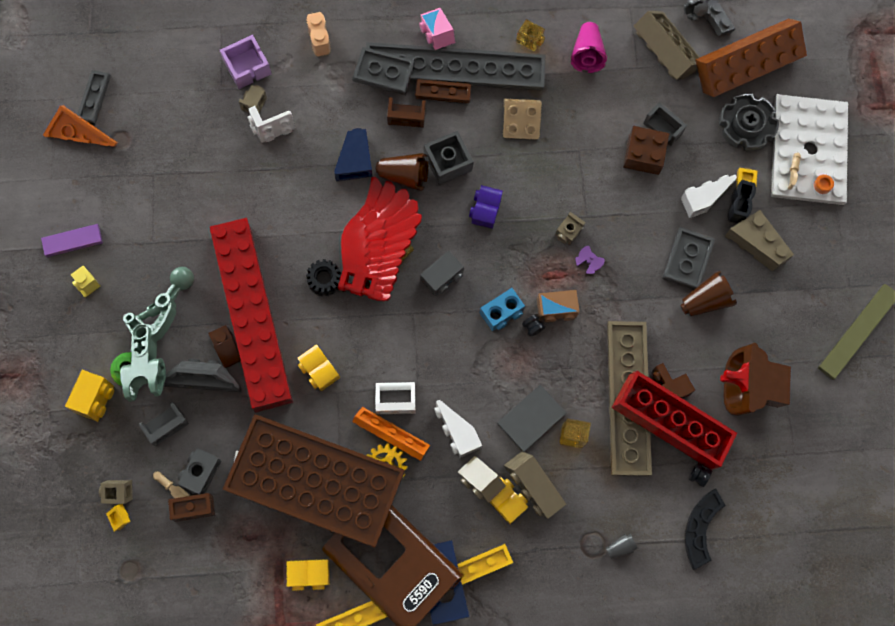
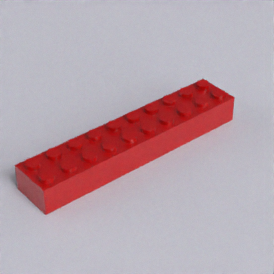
M243 218L210 226L252 409L256 413L291 404L293 399L248 219Z

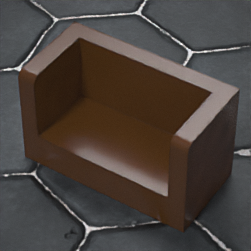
M389 97L387 124L424 128L426 101L422 100V106L393 104V98Z
M210 493L168 499L170 520L174 522L215 516L214 498Z

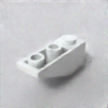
M736 174L732 176L725 175L720 177L718 181H707L700 187L695 188L693 186L686 189L681 197V201L689 218L706 213L737 179Z
M441 400L436 401V408L434 410L438 419L442 418L445 424L442 428L446 437L450 436L453 442L450 444L455 455L458 454L459 458L481 449L482 444L474 427Z

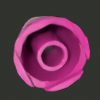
M586 22L580 28L571 55V64L573 68L580 72L588 70V73H594L605 67L607 55L598 25L593 22Z

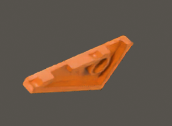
M64 105L59 107L43 134L45 137L100 144L103 146L116 147L118 143Z

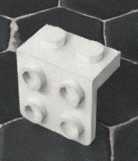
M255 106L248 108L250 116L247 118L254 135H258L261 143L265 141L270 142L275 137L282 134L287 135L295 129L291 111H286L262 121Z

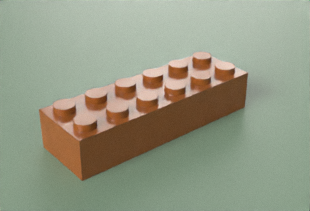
M788 18L695 59L703 93L716 97L807 56L801 21Z

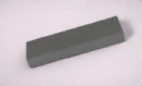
M91 71L77 113L78 116L90 124H96L111 78L109 73Z

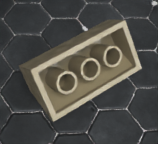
M647 11L634 25V28L637 30L636 34L646 41L647 48L658 56V61L663 66H666L669 70V75L673 79H685L698 70L695 59L700 58V56L663 11Z

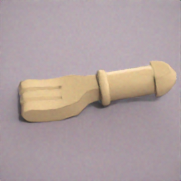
M794 153L790 167L789 190L794 187L798 179L797 172L799 171L800 153Z
M154 472V480L163 485L166 490L169 489L174 498L191 496L181 487L174 486L173 482L168 480L161 472Z

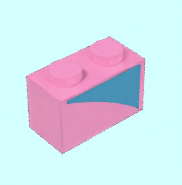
M441 8L421 14L422 22L419 23L422 33H426L427 42L432 44L435 50L455 43L453 28Z

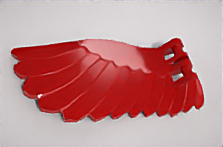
M376 177L371 178L365 204L348 222L342 233L341 253L343 271L338 284L339 290H348L351 294L358 296L365 295L375 301L385 302L391 298L390 293L394 289L393 285L396 283V275L399 272L397 267L401 265V259L406 254L405 250L410 246V240L417 234L416 227L422 221V214H418V202L414 199L410 200V195L406 189H400L396 193L392 182L386 181L384 186H382ZM349 275L354 276L352 284L348 283ZM366 280L371 281L370 288H365Z

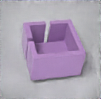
M253 35L220 49L222 59L238 89L252 84L253 79L258 81L271 75L269 63Z

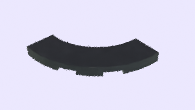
M716 488L699 500L687 522L685 547L693 570L712 561L707 548V528L715 514L726 506Z

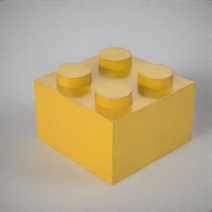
M82 369L65 407L78 415L98 422L106 412L105 406L108 399L110 400L114 394V385L104 377Z

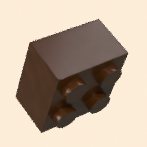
M633 126L629 134L623 168L659 175L664 167L669 133Z

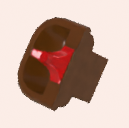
M752 343L735 350L727 361L723 375L720 376V381L724 382L723 397L727 412L732 416H741L755 412L765 405L777 408L790 405L791 366L768 361L766 352L759 348L757 343Z

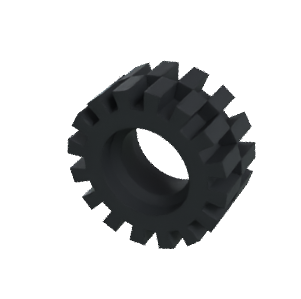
M323 259V262L317 260L316 264L312 263L311 268L307 270L308 274L306 273L309 288L313 290V293H318L319 296H322V294L329 296L328 293L334 294L335 290H338L341 277L340 269L331 260L326 262V259ZM326 271L331 274L329 283L320 284L317 281V275L320 272Z

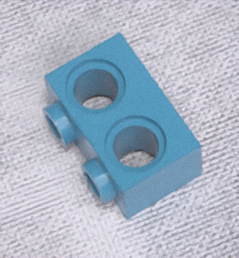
M513 288L482 306L479 313L492 331L495 329L501 330L507 325L509 320L512 318L516 320L523 315L525 305ZM513 303L516 308L508 309L506 304ZM498 313L500 318L497 320L492 319L490 314Z

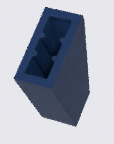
M355 128L347 132L334 170L336 182L373 177L366 129Z

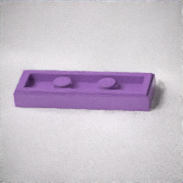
M98 224L41 238L46 257L103 243Z

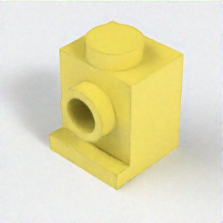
M81 266L71 274L75 280L72 282L73 285L85 298L100 287V284L84 266Z

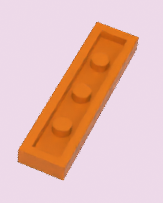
M364 407L358 411L352 421L359 427L366 429L393 446H397V448L420 461L430 447L428 443Z

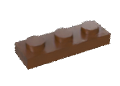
M417 79L415 99L470 104L471 84Z

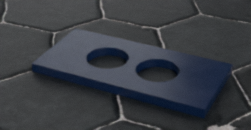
M452 540L433 544L458 568ZM461 581L453 588L454 598L450 602L442 603L439 601L430 611L433 626L469 617Z

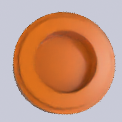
M820 175L814 181V188L820 194H827L834 187V181L829 175Z

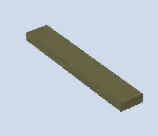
M883 284L818 366V369L832 380L838 376L895 303V291L887 284Z

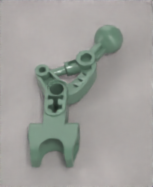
M180 266L171 272L169 277L170 288L166 293L159 294L155 299V303L146 307V311L137 316L133 313H127L123 317V321L132 334L131 364L122 366L120 375L124 397L129 402L135 401L139 389L147 383L150 393H153L155 397L160 396L166 379V367L162 358L156 359L157 341L163 338L176 315V302L174 300L180 291L187 290L193 285L194 275L187 267ZM160 314L152 325L142 322L150 316L153 318Z

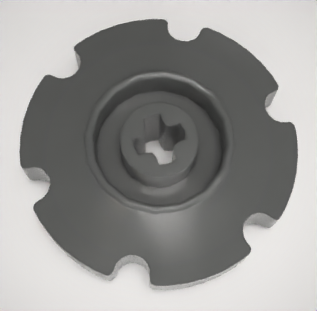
M753 94L735 96L731 104L726 103L721 111L719 125L724 127L721 134L735 148L741 145L745 151L762 149L766 146L767 141L771 142L777 134L779 120L774 118L776 110L770 102L762 97L757 100Z

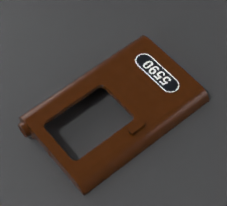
M393 505L384 527L406 550L381 578H377L342 543L344 536L335 533L324 545L322 551L396 626H417L449 590L456 587L464 577V574Z

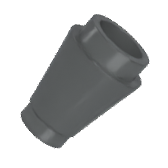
M624 534L606 547L611 559L634 553L633 550L638 549L631 534Z

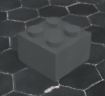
M458 131L424 144V153L428 156L425 158L429 161V166L439 185L473 170V160Z

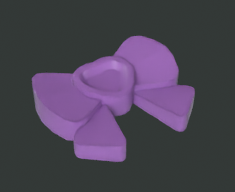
M589 246L581 249L579 257L575 258L576 266H579L584 261L590 264L586 274H594L595 271L602 268L605 261L604 258L597 257L591 252Z

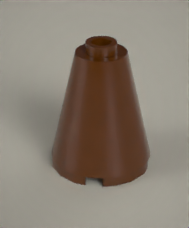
M425 153L381 158L376 164V173L381 178L422 191L425 188L422 184L427 182L429 161H425V157L428 156Z
M721 271L714 273L682 299L683 304L680 306L685 315L689 314L691 317L737 305L736 299L732 301L731 295L734 293L725 276L720 277Z

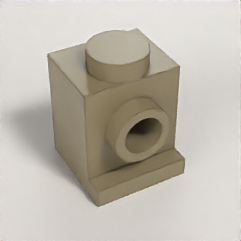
M251 85L250 89L245 91L243 100H239L241 110L249 113L248 108L255 106L258 113H260L267 100L265 90L259 85Z
M570 212L556 230L555 235L557 239L564 244L571 245L583 230L585 222Z
M107 480L101 483L99 488L101 504H125L133 500L132 480Z

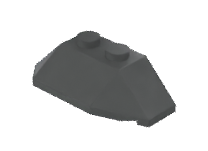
M198 359L181 361L166 373L164 387L241 392L239 384L224 366L215 360H208V363L200 362Z

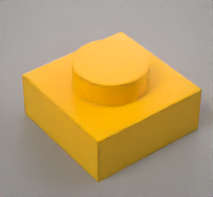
M739 168L737 170L736 187L741 180L753 182L756 185L758 170Z
M123 504L114 506L106 513L114 532L121 530L130 522L128 512Z

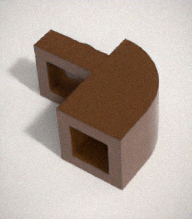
M663 363L657 365L652 370L654 372L653 378L657 383H660L661 386L682 399L695 391L686 373L672 380Z

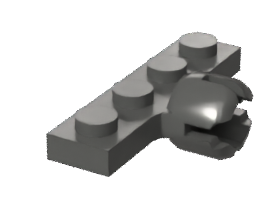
M688 0L685 3L684 13H692L687 18L691 20L707 18L719 37L730 34L735 30V27L717 0Z

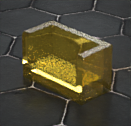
M567 418L562 425L559 443L582 449L588 443L591 423Z

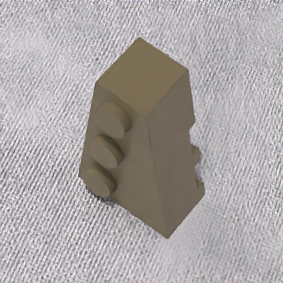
M761 210L732 227L725 235L727 239H731L740 245L739 247L742 250L745 249L754 256L753 258L771 271L776 270L794 256L793 252Z
M520 452L503 465L513 481L522 489L521 492L524 497L532 502L534 505L532 508L539 517L542 515L548 519L566 505L533 455Z

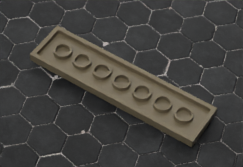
M608 321L611 476H652L650 432L611 408L630 374L637 370L648 377L646 322Z

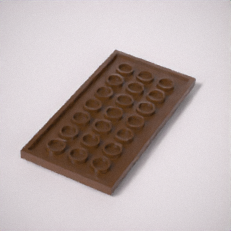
M254 414L222 490L376 548L405 470Z

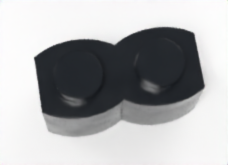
M741 180L732 193V205L728 210V221L738 224L750 215L752 211L751 200L756 193L755 183Z

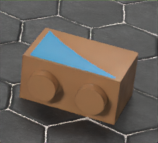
M577 290L539 293L537 296L539 320H544L545 322H554L556 319L562 318L565 321L574 320L579 314Z

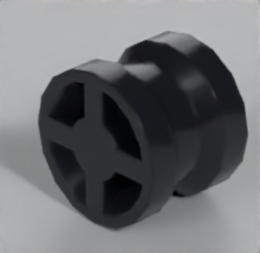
M538 314L532 315L522 323L523 327L527 328L530 337L546 328L545 324L539 320L540 316Z
M696 463L691 471L689 480L692 482L696 481L699 483V486L704 487L712 474V470L709 468L705 469L702 467V464Z

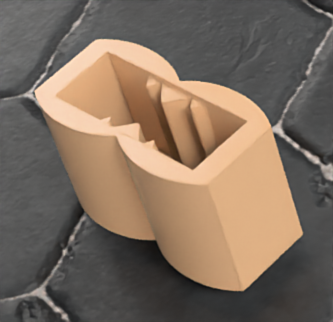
M321 12L308 14L307 24L314 54L317 57L330 54L329 36L323 14Z

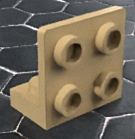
M504 99L503 137L539 139L542 102L540 100Z

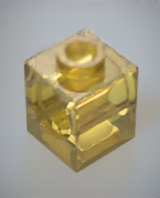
M526 19L517 32L516 42L535 51L538 46H542L545 40V29Z

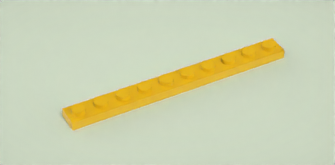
M503 544L461 562L457 565L458 569L464 574L461 580L462 585L510 565L513 561L506 544ZM370 601L318 623L316 626H368L387 616Z

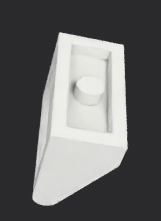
M415 382L376 383V414H415ZM411 390V402L380 403V391Z

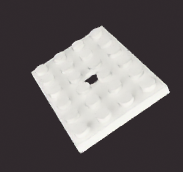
M776 94L774 97V108L776 110L774 118L779 120V128L773 138L771 197L845 205L847 203L848 102ZM806 143L815 144L817 153L809 154L804 149V145ZM794 153H800L799 171L797 172L798 179L794 187L789 190L790 167ZM823 174L829 175L834 181L833 189L827 194H820L814 188V181Z

